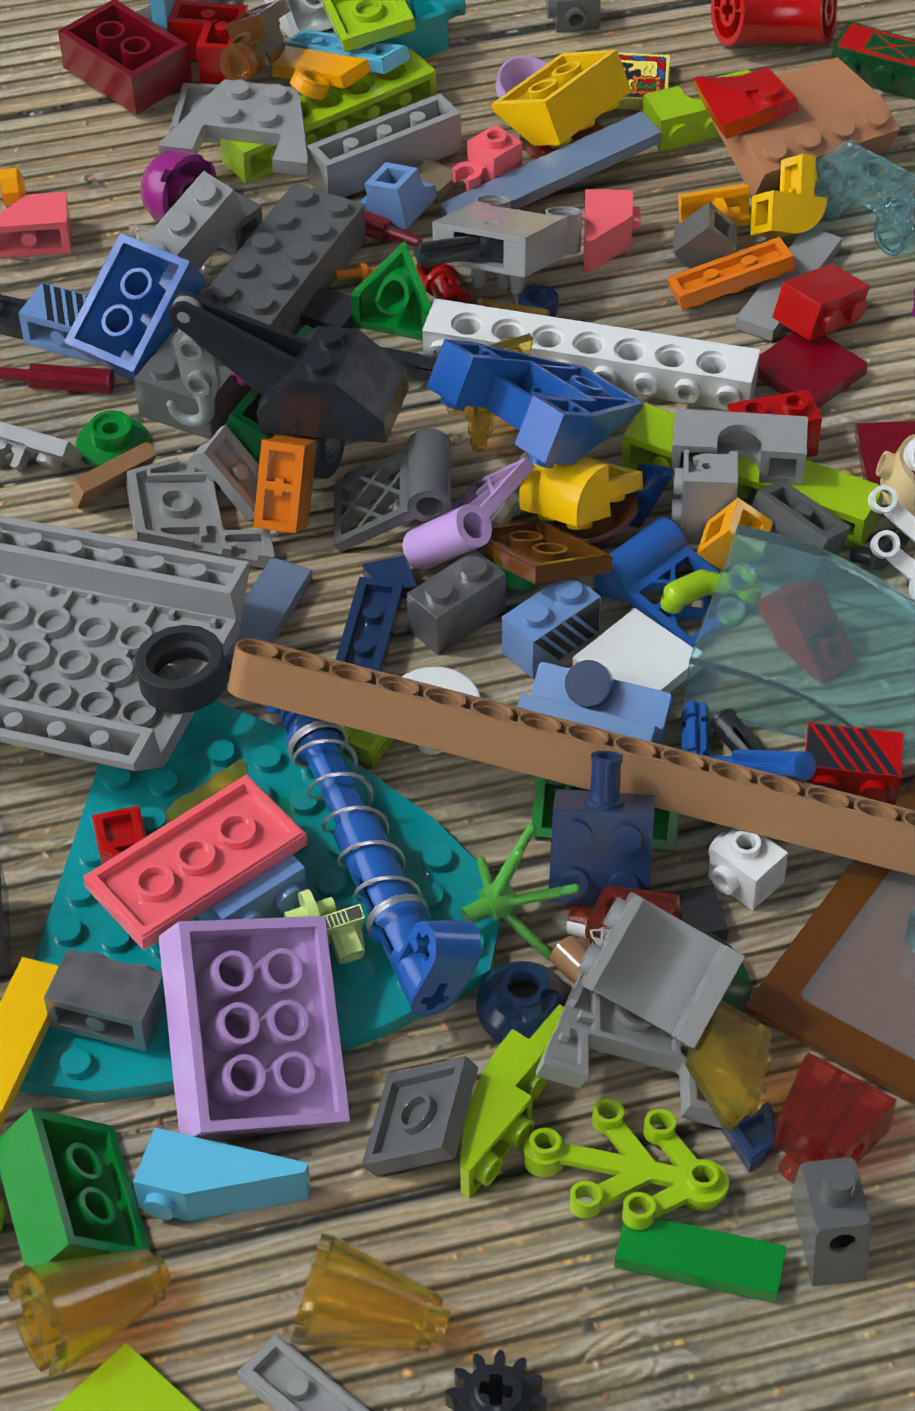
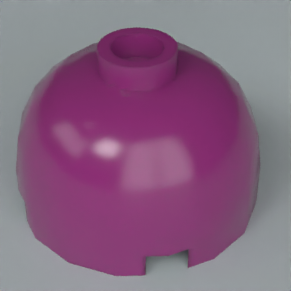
M175 149L160 153L151 160L141 180L140 195L143 206L152 218L159 222L203 171L217 179L215 167L210 161L205 160L202 155L188 150Z

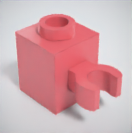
M492 126L467 141V161L460 162L452 168V181L457 183L462 179H466V191H469L521 167L522 141L499 126Z

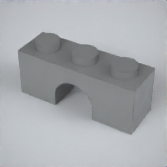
M675 408L670 477H674V468H683L684 450H689V462L693 463V457L699 454H729V451H738V457L747 458L757 465L759 469V483H775L783 479L790 485H803L807 455L808 417Z

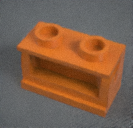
M274 434V437L270 439H262L253 527L296 534L309 525L318 439Z

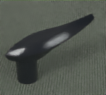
M898 529L895 533L900 539V548L904 550L910 538ZM889 538L884 539L879 549L889 553L893 547L892 541ZM857 544L853 545L849 556L850 561L866 565L872 571L881 570L891 564L886 559L876 557L872 553L871 548Z

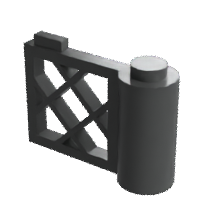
M425 428L418 430L408 439V449L369 467L366 465L360 466L343 474V479L335 482L333 545L340 553L413 519L428 522L451 511V441L448 435L437 429ZM400 470L389 486L384 484L391 473ZM365 486L355 500L349 502V493ZM377 492L383 493L370 510L365 508ZM395 499L400 500L399 509L383 515ZM358 516H363L364 519L357 528L348 532V529Z

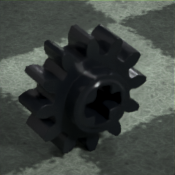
M498 1350L494 1356V1364L488 1365L478 1353L474 1354L473 1372L469 1373L466 1369L455 1368L454 1384L456 1387L446 1390V1406L452 1409V1411H547V1398L540 1395L543 1391V1378L541 1375L536 1374L526 1378L527 1359L522 1357L515 1361L512 1367L507 1366L503 1350ZM490 1399L502 1400L503 1404L491 1405Z

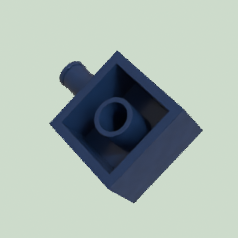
M614 751L593 752L591 754L590 791L556 789L553 805L549 889L577 884L580 887V891L577 894L549 899L548 902L611 907L617 897L626 901L630 892L648 901L655 795L620 793L623 755Z

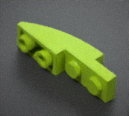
M560 1004L530 1039L512 1029L495 1050L480 1076L470 1100L461 1139V1194L469 1199L482 1184L488 1186L494 1181L502 1168L504 1157L513 1147H522L525 1139L534 1129L532 1101L541 1094L547 1083V1079L536 1077V1069L563 1011L564 1006Z

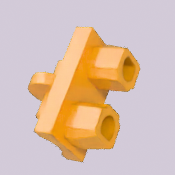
M745 183L678 194L679 224L710 201L737 224V227L751 225L749 210L750 187Z

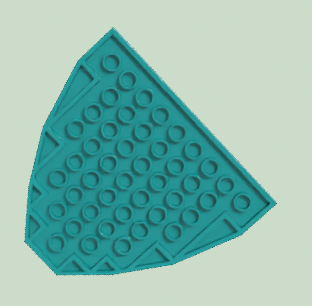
M215 700L212 704L195 711L165 767L132 771L99 763L34 960L59 966L67 949L83 953L97 952L108 959L131 965L145 964L156 971L162 972L159 941L143 950L85 887L83 876L102 865L91 815L140 806L147 837L247 774L307 834V845L292 855L305 867L306 886L311 891L315 902L332 897L336 905V911L358 904L361 905L365 916L362 928L365 945L364 957L346 964H339L332 944L328 943L342 1052L385 1037L423 1017L412 1013L383 946L376 944L372 937L369 936L365 925L368 917L367 910L363 903L353 899L352 895L356 890V886L348 868L338 866L337 859L340 855V850L333 834L324 832L321 827L325 818L331 813L325 800H312L307 797V789L315 781L310 767H297L293 765L287 751V733L284 728ZM340 752L349 772H352L354 761ZM358 764L355 774L367 779L371 783L374 792L373 802L370 807L379 810L386 816L389 823L388 839L390 843L395 844L402 850L406 860L405 876L419 886L422 898L425 899L431 916L430 921L464 920L461 908L479 899L478 891L484 888L476 860L432 816ZM353 777L352 779L363 803L367 806L369 800L367 786L360 779ZM318 784L311 790L313 796H323ZM378 816V818H379V820H380V822H381V824H382V826H383V828H384V831H385V826H384V824H383V821H382V819ZM333 817L326 824L329 830H334L336 827ZM394 850V852H395V854H396V856H397V858H398V861H399V863H400V865H401V860H400V858H399V855H398V853ZM411 886L414 895H416L415 889ZM284 913L276 918H284ZM196 916L195 918H193V919L190 920V921H201V920ZM488 916L475 923L481 939L480 959L458 998L479 988L484 978L492 971L503 918L493 921ZM166 1010L147 1052L49 1026L19 1092L95 1103L174 1093Z

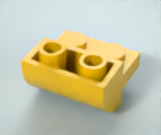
M586 456L582 457L574 465L554 464L553 468H545L533 463L535 468L521 482L519 506L521 510L537 514L540 520L560 521L566 523L567 528L574 530L587 529L593 526L594 521L611 516L610 502L622 501L625 499V494L643 489L642 472Z

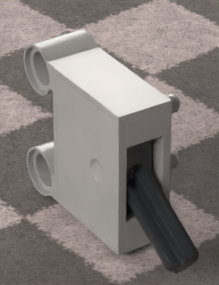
M482 195L477 197L475 202L433 221L432 241L419 243L417 248L414 249V256L416 257L417 264L421 267L450 264L471 268L472 285L475 288H483L485 286L487 271L495 272L499 288L506 289L511 284V293L519 295L524 290L527 276L567 255L577 254L581 251L582 211L571 206H555L546 209V214L511 209V198L508 196Z

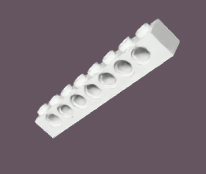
M436 298L433 301L422 330L424 355H435L438 357L444 339L476 342L584 366L633 396L727 410L729 403L753 399L758 378L760 349Z

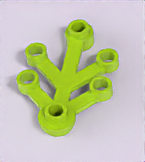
M603 1098L594 1104L592 1125L596 1131L605 1134L620 1154L565 1143L563 1138L550 1128H539L533 1131L524 1142L523 1164L527 1171L535 1176H554L563 1169L564 1165L614 1175L599 1184L592 1181H579L571 1187L569 1208L579 1218L588 1219L595 1217L602 1207L628 1195L623 1202L622 1219L629 1228L644 1230L653 1224L654 1219L684 1204L697 1211L711 1210L723 1201L728 1193L729 1177L726 1171L719 1164L711 1160L697 1159L675 1132V1116L665 1109H654L646 1114L643 1134L648 1142L661 1147L673 1165L655 1162L624 1123L623 1105L612 1098ZM611 1114L614 1115L615 1118L606 1119L603 1118L601 1115ZM653 1125H663L667 1129L659 1130L654 1128ZM649 1184L668 1187L653 1196L643 1192H635ZM590 1197L594 1201L585 1203L579 1201L578 1198ZM634 1208H642L647 1212L644 1214H636L631 1210Z

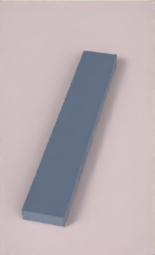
M640 111L439 204L441 215L446 216L475 202L476 198L482 195L508 196L511 198V209L518 210L662 143V133Z

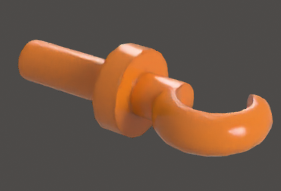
M358 263L356 269L334 271V279L337 281L358 278V281L362 283L376 267H368L366 263Z

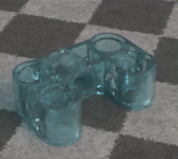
M851 140L843 141L816 162L815 170L817 171L818 178L814 189V196L828 198L827 206L821 219L828 222L835 221L854 205L860 203L873 210L872 213L876 215L874 239L882 252L890 256H897L915 242V174L893 164L885 157L876 155Z

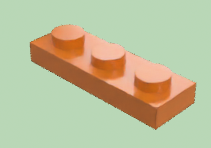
M777 237L666 278L669 291L680 308L685 310L690 307L702 306L707 301L726 294L738 293L745 287L756 283L776 279L784 273L795 270L796 265L794 255L782 239Z

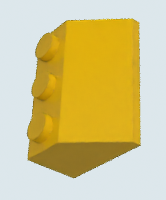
M618 50L567 52L557 56L493 102L491 106L500 118L533 146L550 145V148L556 149L569 144L572 141L571 137L578 131L593 126L596 123L595 119L602 113L616 109L619 106V101L631 93V89Z

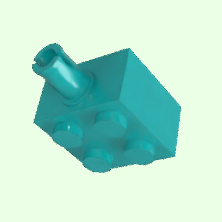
M405 0L414 17L416 30L381 41L405 45L408 49L415 51L422 59L449 49L448 20L465 15L467 12L465 9L467 7L465 0Z

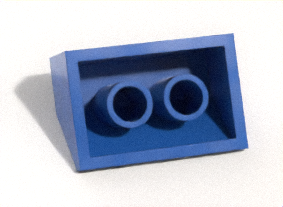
M120 233L64 343L106 369H113L115 374L134 382L137 374L176 328L169 319V310L178 294L192 292L199 295L206 279L191 261Z

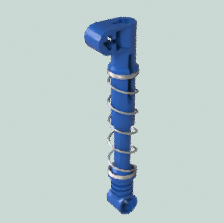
M264 705L267 711L278 713L287 733V751L293 765L297 767H310L314 775L315 781L308 787L307 797L312 800H325L331 814L323 821L322 830L334 836L340 850V855L337 859L338 866L348 868L356 886V890L352 895L353 899L363 903L368 913L365 925L369 936L372 937L376 944L383 946L412 1013L417 1016L427 1017L445 1011L458 999L480 959L481 939L477 927L468 919L430 921L431 916L425 899L422 898L419 886L405 876L406 860L402 850L395 844L390 843L388 839L389 823L386 816L379 810L370 807L374 794L371 783L363 776L355 774L358 766V757L355 750L346 743L348 736L344 726ZM344 747L351 752L354 760L352 772H349L340 753ZM353 777L360 779L367 786L369 792L367 806L363 803L352 779ZM316 784H318L323 796H313L311 794V790ZM378 816H379V817L382 819V821H383V824H384V826H385V831H384V828H383V826H382V824H381V822H380ZM333 817L336 827L334 830H329L326 824ZM394 850H395V851L398 853V855H399V858H400V860H401V865H400V863H399V861H398V858H397V856H396ZM411 886L415 889L416 895H414Z

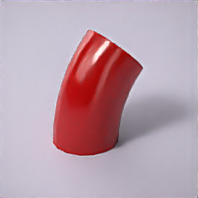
M712 0L711 20L714 33L720 43L726 46L829 45L835 34L838 0Z

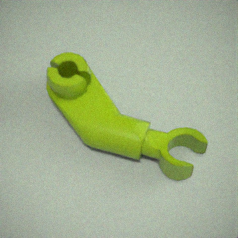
M700 569L668 583L663 589L660 605L665 612L678 614L683 610L684 606L706 595H712L721 598H727V596L737 597L742 603L755 607V604L759 603L762 593L754 591L758 582L753 575H744L737 582L733 581L731 576Z

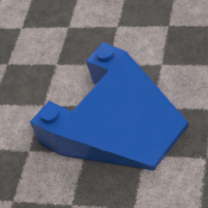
M444 339L427 384V388L440 395V402L449 408L464 411L466 406L484 407L520 430L515 445L530 454L528 459L531 462L545 468H553L554 464L574 465L635 416L644 404L584 366L470 341Z

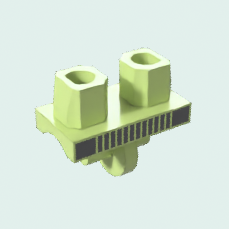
M309 889L298 893L300 907L284 912V917L324 915L328 943L332 944L338 963L346 964L364 957L365 945L362 928L365 916L360 904L336 911V905L332 897L315 902Z

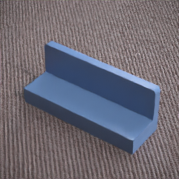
M541 662L538 665L531 695L520 694L517 705L519 708L658 744L662 743L673 701V695L669 692L614 679L613 694L604 705L592 709L584 708L574 703L566 693L565 678L570 668Z

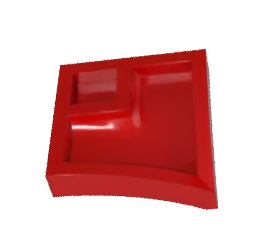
M768 67L731 77L697 76L693 78L695 89L705 108L726 139L799 111L796 96Z

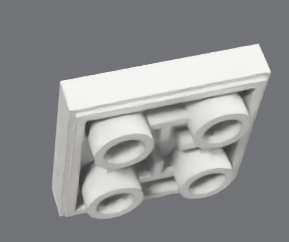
M634 608L573 657V665L583 660H594L607 667L615 680L670 693L703 666L704 655Z

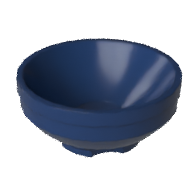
M532 961L508 962L492 970L482 981L476 1003L478 1020L483 1029L500 1042L505 1039L512 1029L530 1039L559 1004L565 1006L568 995L561 978L548 967ZM527 979L535 983L538 990L528 998H519L512 995L508 987L515 980Z

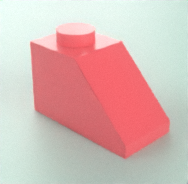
M586 189L583 272H592L631 247L632 231H640L641 207L633 206V190Z
M67 192L27 194L0 213V258L71 253V217Z

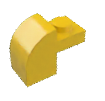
M800 154L781 160L780 191L772 190L752 196L750 236L782 238L806 232L817 225L825 212L828 198L814 196V189L818 178L815 169L816 156Z

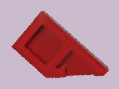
M140 806L91 815L102 864L146 837Z

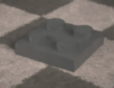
M463 1056L387 1075L362 1166L374 1176L455 1159L479 1067L468 1057Z

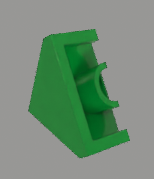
M404 241L353 291L351 295L353 327L423 341L422 330L432 306Z

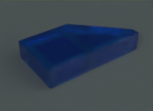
M639 464L636 470L642 472L643 489L632 492L637 498L639 509L636 517L628 526L640 528L674 476L672 468L661 465Z

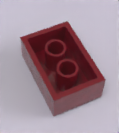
M111 0L58 30L63 68L136 115L181 89L182 83L192 82L188 44L118 0Z

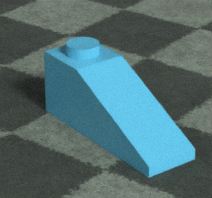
M154 1128L133 1181L138 1209L144 1210L148 1215L161 1220L177 1218L194 1221L308 1200L311 1192L309 1167L306 1162L159 1128Z

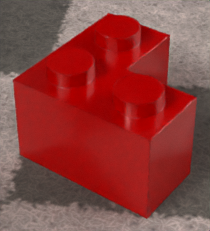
M175 0L168 19L169 33L188 44L190 61H198L200 84L219 85L224 79L232 80L226 74L223 66V54L225 49L232 43L226 24L247 12L248 5Z

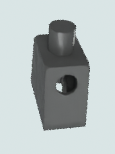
M846 1157L801 1164L791 1191V1199L811 1285L820 1286L866 1280L871 1238V1219L856 1160ZM841 1235L839 1246L842 1248L831 1247L829 1245L831 1240Z

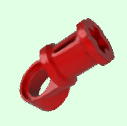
M416 264V269L424 289L431 296H434L436 299L472 304L471 295L468 291L462 289L459 284V273L453 265L441 264L421 267ZM431 271L429 275H425L426 272Z

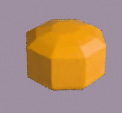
M17 168L1 169L0 188L3 205L10 207L26 195L25 180Z

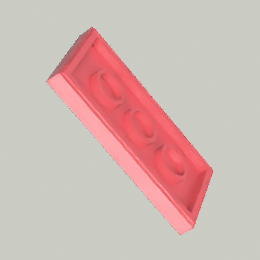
M246 774L84 875V884L87 890L133 940L145 950L158 942V936L178 921L192 920L307 845V834Z

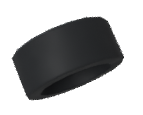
M179 625L167 627L156 632L140 645L135 656V671L141 694L149 705L162 712L181 714L202 709L212 704L224 692L229 681L222 643L213 632L200 626ZM190 658L203 660L208 663L198 673L187 678L172 680L160 678L156 675L164 666L176 660Z

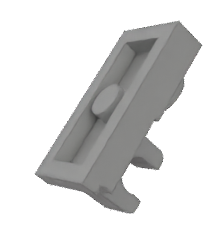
M0 421L1 467L5 456L13 451L14 457L10 466L18 472L25 470L31 453L37 456V463L54 470H60L62 465L78 468L83 453L69 441Z
M224 425L218 429L209 442L200 445L191 459L194 463L200 462L208 471L206 477L210 481H216L224 494L245 519L250 521L254 519L259 464L231 430Z

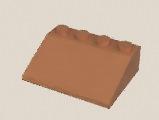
M838 57L777 76L796 96L799 108L797 112L728 139L724 137L711 118L740 175L750 187L752 196L772 190H780L781 160L800 154L816 156L815 169L817 176L820 177L886 155L900 131L884 99Z

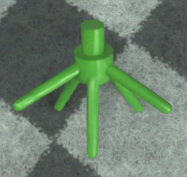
M530 824L516 843L494 882L486 859L483 856L477 858L476 863L484 888L478 891L479 899L461 908V914L464 920L468 919L474 924L488 916L493 921L503 918L545 959L550 960L552 951L512 912L519 905L577 894L580 891V887L577 884L515 895L509 883L519 866L524 854L523 852L536 832V827Z

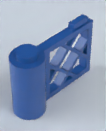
M664 517L656 519L610 553V556L613 557L612 572L597 574L593 578L594 585L601 595L617 601L624 599L632 607L696 650L751 608L742 603L737 597L727 596V599L733 603L728 609L708 608V595L700 598L701 607L684 606L680 613L669 614L662 609L660 604H652L643 596L649 591H663L668 583L676 580L675 572L685 564L694 571L703 569L721 574L706 560L697 555L687 545L681 529L673 521ZM677 618L701 619V629L690 637L677 626Z

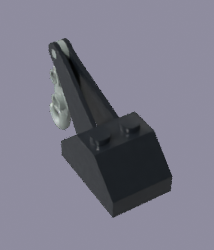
M192 292L178 294L169 310V319L178 328L173 343L182 383L197 401L199 412L193 415L186 414L177 408L174 401L169 400L166 405L169 413L176 421L188 427H202L209 424L213 419L216 407L215 398L221 383L217 361L219 360L263 396L256 412L261 433L387 443L409 390L407 370L404 365L359 329L340 328L338 326H317L305 338H301L217 305Z

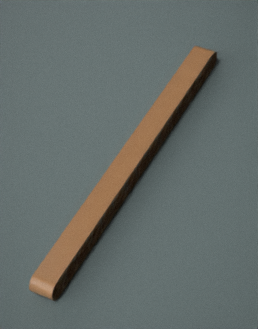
M242 639L236 642L227 688L229 693L235 697L590 790L591 754L596 751H614L623 755L620 793L655 795V808L915 875V810L262 640Z

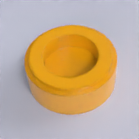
M305 67L297 68L290 81L291 86L295 90L316 100L325 99L330 88V83L326 77Z

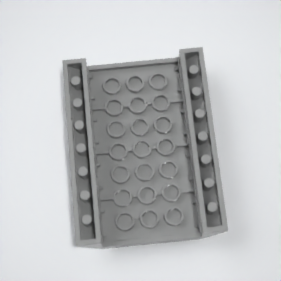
M0 515V742L132 771L165 767L195 711L181 714L162 712L148 704L141 694L135 671L137 651L140 645L156 632L167 627L192 625L200 626L213 632L222 643L226 657L240 632L250 570L249 562ZM190 658L176 660L164 666L156 675L160 678L172 680L187 678L198 673L208 663L203 660Z

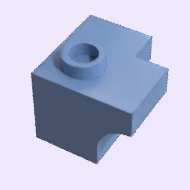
M385 162L365 183L367 195L359 203L364 204L365 211L390 219L393 223L392 227L407 230L437 198L433 183L421 181L418 168Z

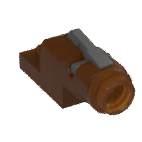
M274 0L253 7L226 24L232 43L223 50L220 57V68L225 77L232 81L244 80L249 82L272 76L271 64L280 57L285 49L284 37L279 27L281 25L279 18L290 12L286 0Z

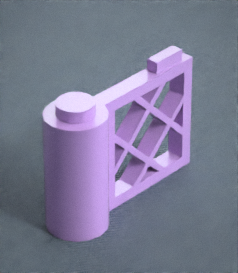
M525 457L474 481L451 506L450 512L417 526L406 533L403 538L402 547L407 561L418 570H430L487 544L492 533L489 518L530 474L535 465L528 457Z

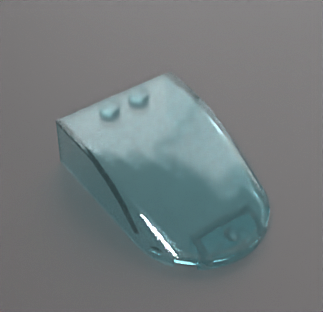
M738 524L689 660L684 707H686V702L690 700H695L697 703L704 702L709 708V713L714 715L723 709L731 708L744 723L806 739L808 722L903 732L902 759L915 757V600L854 563L818 546Z

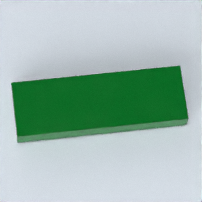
M660 1218L654 1219L653 1224L644 1230L631 1229L623 1221L614 1259V1268L776 1303L787 1246Z

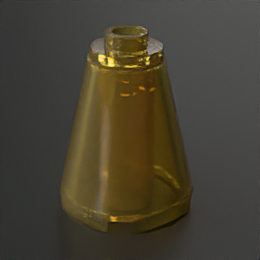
M321 1233L316 1247L318 1250L315 1261L311 1264L294 1323L305 1328L295 1326L291 1335V1342L310 1346L428 1352L432 1341L442 1343L450 1317V1310L441 1308L443 1296L338 1237Z
M138 1249L19 1267L12 1270L8 1278V1294L10 1302L18 1299L21 1302L23 1316L14 1319L27 1353L41 1372L50 1368L48 1377H54L68 1370L164 1301L166 1288L170 1286L171 1279L167 1265L159 1255L153 1256L147 1249Z

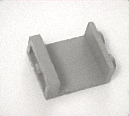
M630 892L626 901L617 897L603 922L604 925L610 928L600 946L595 943L589 946L577 970L584 973L580 983L587 989L608 998L694 1049L745 956L644 900V898Z

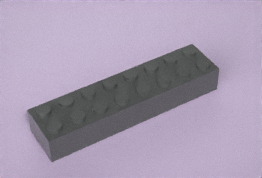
M293 183L201 297L217 305L295 334L301 326L300 314L321 287L330 289L335 282L334 271L344 270L366 242L364 204ZM176 327L134 378L139 416L211 440L218 429L226 424L229 415L252 387L248 384L239 385L237 376L231 375V370L217 360L221 383L215 398L216 407L213 419L209 424L202 427H188L176 421L168 411L166 403L169 400L174 401L177 408L186 414L193 415L199 412L197 401L187 391L181 380L173 343L178 331Z

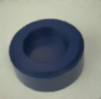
M532 285L526 287L519 294L518 304L548 309L550 316L555 317L559 309V296L554 289L548 286Z
M583 660L573 665L568 671L565 678V690L569 698L579 706L590 709L598 708L611 698L614 691V679L609 669L594 660Z

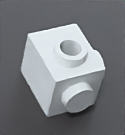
M733 828L729 833L725 831L720 833L711 843L708 850V855L710 856L708 879L712 881L720 892L732 895L752 911L784 883L788 852L766 836Z

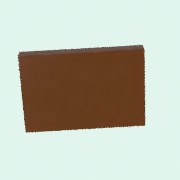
M540 519L492 526L491 538L488 543L476 549L488 560L535 585L612 572L613 557L610 554Z

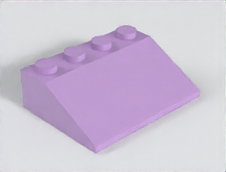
M325 916L178 921L158 936L179 1133L214 1141L350 1122Z

